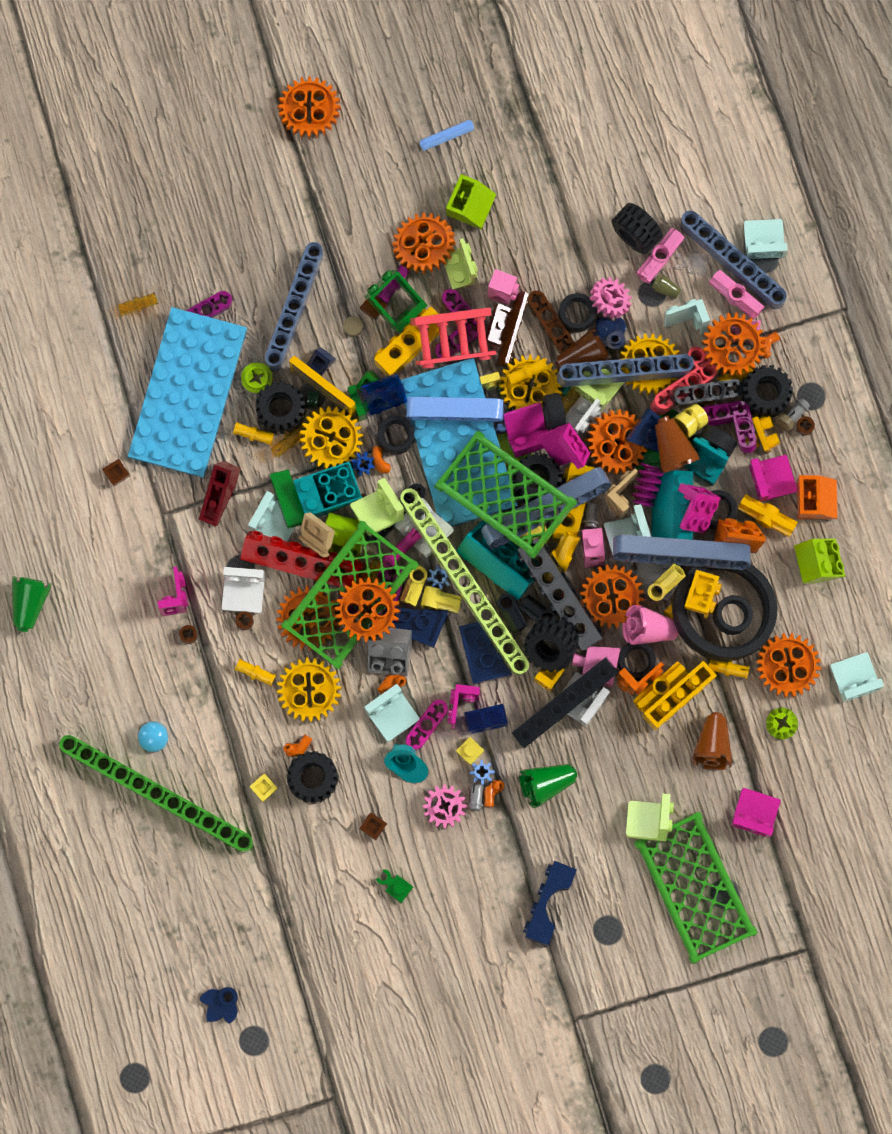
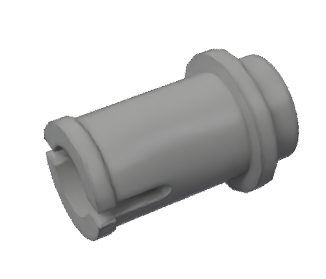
M803 398L797 399V403L786 413L794 423L805 411H809L810 405Z
M588 503L586 506V518L583 521L584 528L596 529V526L599 524L597 522L599 505Z
M471 785L470 802L467 803L469 810L481 811L483 807L481 803L484 786Z

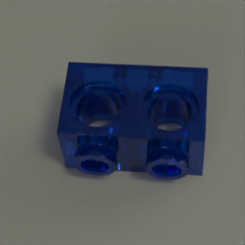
M397 373L360 387L370 415L379 414L387 409L407 403L403 384Z
M504 703L464 712L468 735L508 726Z

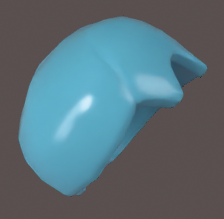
M149 721L143 724L138 732L139 744L147 752H158L164 749L168 743L166 727L158 721Z

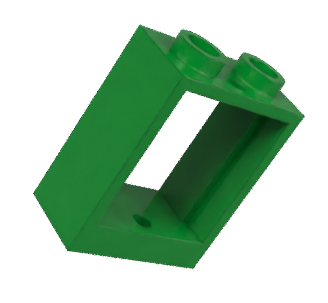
M388 270L381 276L382 280L371 285L367 289L368 293L364 297L394 331L401 332L410 323V318L416 317L428 305L398 271ZM393 279L413 301L395 320L374 298Z

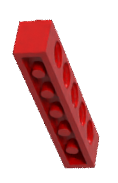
M249 531L244 540L240 559L317 581L337 556V553L329 552L328 557H322L310 547L302 546L298 542H287L277 536L270 537L263 535L259 531ZM260 546H265L268 551H263ZM283 551L287 554V556L284 557L279 552ZM298 557H304L306 562L300 561ZM358 559L354 560L355 571H362L363 562H359ZM343 560L338 566L345 571L344 573H351L353 571L352 561ZM317 562L324 563L326 567H320ZM361 573L356 574L357 584H359ZM352 574L343 575V587L346 585L353 587L352 581H354V576ZM331 575L326 582L327 584L341 587L338 576Z

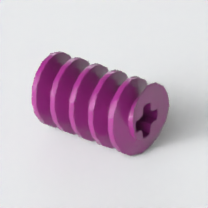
M641 463L645 470H639L638 473L643 477L636 478V481L640 483V485H634L638 493H632L631 495L636 500L630 501L653 507L654 503L650 499H656L657 496L652 492L659 491L655 484H661V480L657 476H663L664 473L658 467Z

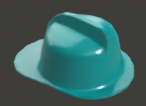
M394 744L392 751L388 752L385 756L384 763L386 767L406 782L420 783L428 776L429 770L427 765L417 756L414 748L409 745Z

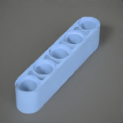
M408 397L406 418L412 420L498 422L503 420L504 401L494 398Z

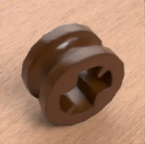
M807 416L801 417L796 424L797 432L803 436L810 435L815 427L813 419ZM806 422L811 428L808 427V430L805 431L804 427H800V425Z
M242 611L236 616V624L239 629L249 630L252 628L254 619L251 613ZM242 616L250 619V623L247 622L248 625L243 626V623L239 622Z
M185 625L180 629L179 636L183 643L192 644L197 640L198 633L193 626ZM190 630H192V635L194 636L192 638L188 637L187 639H185V634L183 633L185 631L189 632Z

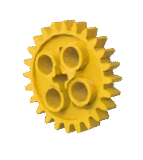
M644 333L643 339L638 335L635 339L636 342L630 339L629 346H624L625 352H621L620 357L622 359L635 358L634 355L636 354L642 355L643 358L649 357L646 349H649L650 357H656L653 353L655 351L661 352L663 356L679 355L680 351H673L675 344L668 345V338L662 341V335L656 339L654 333H652L650 338ZM660 364L661 369L668 370L665 364ZM640 366L642 371L649 372L646 366ZM626 367L621 368V371L625 374L630 373ZM678 379L626 382V385L632 383V391L639 388V394L645 390L647 396H649L651 391L656 396L658 390H664L665 387L670 386Z
M529 354V358L526 360L522 355L520 362L514 359V366L508 363L509 371L503 369V374L506 377H500L501 382L504 384L499 385V389L504 390L500 392V397H506L503 400V404L510 403L508 410L512 408L517 410L538 403L533 399V396L536 394L542 397L543 395L553 393L562 395V392L557 390L563 386L557 383V376L555 375H557L558 370H552L553 363L547 365L548 370L535 375L528 403L525 402L531 379L527 378L512 386L507 374L523 368L525 364L530 365L540 360V357L538 355L533 360L532 355ZM539 376H545L548 379V381L546 383H540L537 380V378ZM522 390L524 395L517 397L514 395V391Z
M327 406L325 412L322 408L318 409L319 414L313 411L311 413L313 419L308 416L305 418L308 424L303 423L301 425L305 430L299 432L300 435L304 436V438L299 439L300 443H304V446L300 449L307 450L304 457L311 456L310 463L315 460L317 461V468L324 464L325 470L329 465L334 467L343 464V462H349V458H356L354 453L361 451L357 448V446L363 444V442L358 441L363 434L357 433L361 426L355 427L354 424L358 420L351 421L352 415H344L345 409L339 413L337 406L333 411H331L330 406ZM322 421L330 423L331 427L329 430L322 427ZM345 429L348 432V438H342L339 435V430ZM315 430H318L322 434H317ZM330 434L333 435L334 440L332 442L328 441L329 437L327 436ZM314 438H319L322 441V447L314 445ZM339 442H342V443L344 442V443L347 444V446L344 447V446H343L341 443H339ZM332 447L339 448V456H335L332 454Z
M306 657L305 663L298 659L297 666L291 663V670L288 668L284 669L287 675H280L283 682H277V685L282 687V689L277 690V694L283 695L278 701L285 702L282 705V709L289 708L287 711L288 716L295 713L294 720L301 716L303 723L306 717L312 723L313 717L320 721V715L323 714L327 718L328 710L334 712L332 705H339L335 698H341V694L336 693V691L342 690V687L336 685L340 682V678L334 679L337 672L333 671L330 673L331 665L325 668L324 661L317 664V659L314 658L313 662L310 663L308 657ZM307 673H310L311 688L315 689L311 691V708L308 707L307 691H304L307 690ZM316 675L323 676V683H314V677ZM301 676L304 678L303 684L295 685L293 683L294 678ZM323 695L326 699L324 703L317 704L314 701L315 697ZM303 696L305 703L303 705H296L294 703L295 698Z

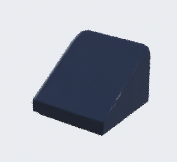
M320 347L315 350L306 365L323 376L336 358Z

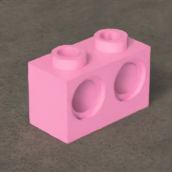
M495 269L488 286V298L510 306L511 301L516 300L519 292L517 277Z

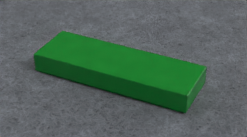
M289 469L270 474L269 478L287 529L302 525L304 511Z

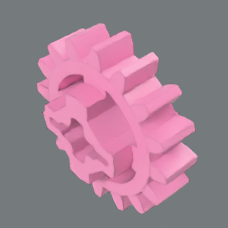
M608 277L606 280L602 278L594 284V288L590 291L593 294L590 300L595 301L592 305L593 307L599 308L597 313L602 311L603 317L610 315V318L613 319L615 316L620 318L629 310L628 308L631 306L629 301L632 299V296L627 295L629 289L623 288L624 283L620 285L618 284V279H615L613 282L611 277Z
M443 784V789L435 786L436 792L429 790L430 798H424L428 802V804L423 805V809H428L424 815L425 817L430 816L429 823L435 821L437 828L440 824H443L444 829H446L447 824H450L453 828L454 821L460 823L459 816H465V813L462 811V809L467 808L466 804H462L465 797H459L461 791L454 792V786H451L450 789L446 788V784ZM444 794H450L454 798L449 799L445 797ZM437 797L438 802L436 806L431 808L433 799ZM441 799L446 805L450 804L448 806V814L444 809H440ZM458 806V811L453 817L452 810ZM435 815L445 816L446 820L439 819Z

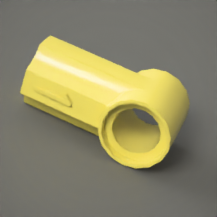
M673 564L649 586V597L655 601L663 599L668 592L686 577L684 570L680 566ZM655 586H659L662 589V593H659Z
M418 566L415 571L412 570L409 574L400 598L401 602L416 607L424 584L427 581V571L425 568ZM414 572H423L424 578L420 581L413 578Z
M425 586L420 606L429 610L440 609L458 614L462 597L442 592L441 589Z

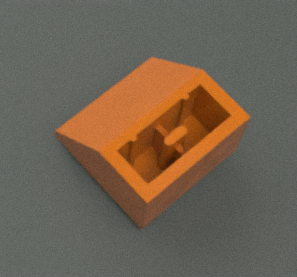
M799 475L797 479V519H837V480L820 475Z
M726 518L725 520H718L714 541L747 544L751 547V553H757L765 543L766 537L756 523L752 521H744L742 523L737 522L735 519Z

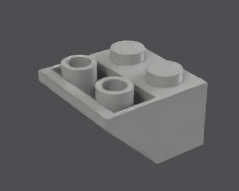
M388 628L390 635L385 632L382 633L383 639L379 636H376V642H373L371 637L368 639V672L408 676L412 649V630Z

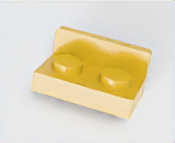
M696 570L685 609L704 614V618L708 619L709 613L713 614L716 602H713L715 595L719 596L722 584L719 583V576Z

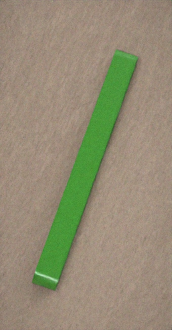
M65 735L60 739L59 747L69 757L237 851L248 853L252 850L253 840L244 831L74 736ZM67 741H74V747L71 750H65L64 748ZM86 750L92 752V756L88 760L82 759V753ZM108 760L109 767L105 770L100 769V762ZM119 770H126L127 775L124 779H117L116 774ZM138 779L144 781V786L141 789L134 788V782ZM155 789L162 791L158 799L151 797V793ZM172 799L179 800V806L175 809L169 808V802ZM189 809L197 811L196 816L192 819L186 817V812ZM208 818L214 820V825L211 828H205L203 824ZM229 828L232 830L229 838L221 836L223 829ZM240 839H249L248 847H239Z

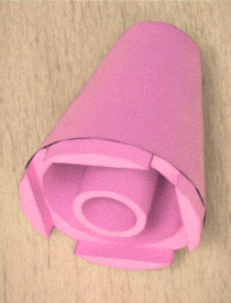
M640 605L629 607L625 614L628 618L626 623L623 622V636L625 641L632 645L675 640L679 635L673 619Z

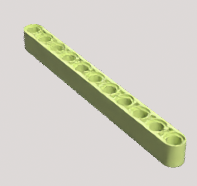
M413 489L404 490L399 497V501L404 507L405 512L505 664L515 675L525 673L529 668L527 658L418 493ZM407 493L412 494L414 497V502L411 504L404 501V495ZM415 511H423L425 514L424 520L416 519ZM427 527H433L436 530L434 537H429L426 534ZM440 543L445 544L447 547V552L444 554L437 551V545ZM448 561H456L458 564L457 570H450L448 568ZM460 577H466L469 580L467 587H462L459 584ZM476 593L479 595L480 601L478 604H473L470 601L471 594ZM483 610L490 612V620L485 621L481 618ZM493 627H499L502 630L500 637L493 636ZM509 643L512 645L513 651L511 654H506L503 651L504 644ZM516 660L523 662L524 668L522 671L515 669L514 663Z

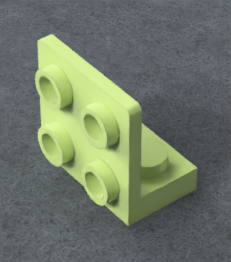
M464 238L459 240V248L454 249L455 252H449L452 258H445L447 265H444L451 288L454 290L475 285V278H477L478 272L475 261H471L470 254L472 252L470 245L465 243Z
M607 369L601 370L604 375H610ZM588 371L582 372L585 377L591 376ZM625 382L571 386V389L592 404L596 399L600 400V411H602Z
M385 478L377 481L376 492L350 504V508L359 522L361 520L365 521L375 532H380L404 520V507ZM366 530L368 536H371L372 534Z

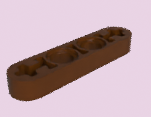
M539 290L532 291L528 296V305L558 353L561 354L564 352V345L560 341L566 337L567 339L564 342L567 346H571L575 342L546 296ZM534 296H536V298H541L540 304L543 308H541L540 310L537 302H532ZM548 311L552 314V319L545 321L542 319L541 314ZM554 328H560L563 334L560 337H554L551 331Z

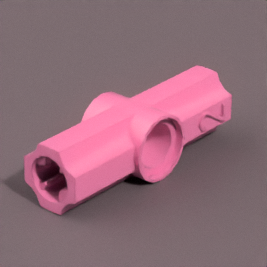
M671 228L662 241L653 249L651 255L637 271L636 275L645 283L650 284L662 267L668 263L669 258L685 237L678 230ZM663 253L665 258L658 259L656 254Z
M721 270L717 271L709 281V284L726 297L731 305L738 307L747 316L752 317V320L757 318L765 307L751 296L743 285L734 282ZM735 291L739 292L742 297L734 298L732 293Z

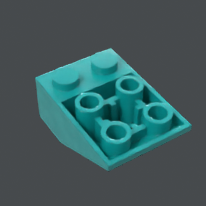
M350 461L293 480L304 513L311 512L317 518L326 516L362 498Z

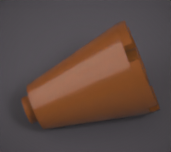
M666 416L657 420L658 424L655 425L663 473L700 459L698 453L674 418L669 419Z
M712 712L711 715L706 717L692 756V763L695 766H698L699 763L704 765L703 769L725 770L727 765H729V768L732 766L727 719L722 713Z

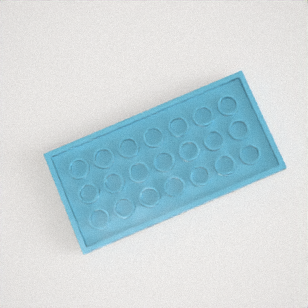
M171 307L128 458L201 478L205 477L247 327Z
M474 358L399 380L406 409L408 397L486 398ZM410 419L437 515L452 527L480 519L443 491L440 492L434 486L477 431L482 432L485 438L500 448L493 422ZM477 442L470 452L478 451L480 443ZM489 451L483 454V463L494 460L493 452ZM480 454L469 457L470 465L480 463ZM466 458L462 461L458 468L465 467L467 465ZM505 462L497 465L498 473L507 472ZM494 465L484 467V476L495 473ZM481 467L471 469V478L481 476ZM467 470L457 472L458 481L468 478ZM454 473L446 482L447 485L454 482ZM509 475L499 477L500 487L509 485ZM496 478L486 479V489L496 487ZM482 480L472 482L473 492L482 490ZM469 483L460 484L457 492L461 495L468 493ZM510 488L500 491V500L511 497ZM497 491L486 494L487 502L497 500ZM483 493L473 496L472 503L476 506L484 502ZM512 502L501 504L502 512L512 509ZM498 504L488 506L487 514L493 515L499 512Z

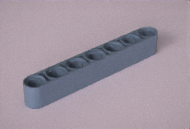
M689 210L682 215L680 226L688 236L772 309L783 307L787 294L780 285L696 212ZM692 219L695 223L688 225L685 220ZM705 231L709 236L704 238L699 233ZM721 244L724 249L716 250L714 245ZM736 257L738 262L731 263L728 258ZM743 270H751L753 275L746 276ZM758 283H766L767 288L761 289L758 286ZM779 295L782 300L779 302L774 301L772 296Z
M311 242L305 248L267 349L265 361L271 371L280 370L285 362L322 263L323 249L317 242ZM312 250L319 251V254L315 257L309 253ZM305 268L313 270L310 274H304L302 271ZM300 285L306 287L303 292H298L296 288ZM292 303L299 304V308L296 310L290 309L289 306ZM285 321L293 323L289 328L283 327ZM278 339H284L286 340V343L282 346H279L276 344V341ZM271 357H278L279 361L272 364L269 362Z
M687 354L565 364L558 372L557 381L563 387L677 378L690 373L694 361ZM679 363H685L688 368H681ZM660 364H665L668 370H662ZM640 366H646L649 372L642 371ZM626 367L630 373H623L621 368ZM607 369L610 375H604L601 370ZM582 371H588L591 376L585 377ZM568 372L572 378H564L562 373Z
M598 467L563 484L557 489L568 497L571 496L576 499L577 504L575 507L606 492L611 487V482L603 469ZM550 493L543 495L542 505L552 504L554 496ZM539 497L528 503L529 508L539 506ZM526 504L515 510L525 509ZM565 504L557 507V516L564 509ZM554 507L543 510L544 519L554 517ZM534 510L529 513L530 521L541 518L540 510ZM526 512L516 515L517 524L527 521ZM507 515L502 518V525L505 527L513 524V515ZM537 523L531 525V530L541 526L542 524ZM489 524L481 529V533L491 549H496L511 541ZM528 526L518 527L516 535L520 537L527 533Z
M617 535L613 538V558L618 561L745 570L751 566V547L742 543Z

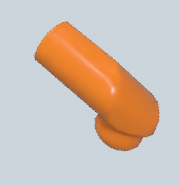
M776 331L766 336L765 341L761 342V344L766 345L765 349L760 350L765 353L762 357L763 359L771 356V344L780 340Z
M374 446L372 465L381 474L389 473L391 470L390 464L381 458L383 448Z
M399 674L388 675L377 688V691L383 694L396 684L402 687L406 684V678Z
M304 735L297 744H285L283 750L290 757L302 755L307 750L312 739Z
M494 780L485 787L484 807H494V796L505 787L501 780Z

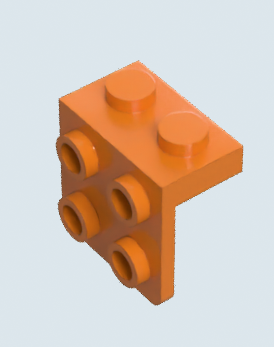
M660 662L639 682L623 668L616 677L618 681L616 684L623 692L627 691L631 696L635 694L640 695L647 688L650 680L654 682L655 679L662 675L664 664Z

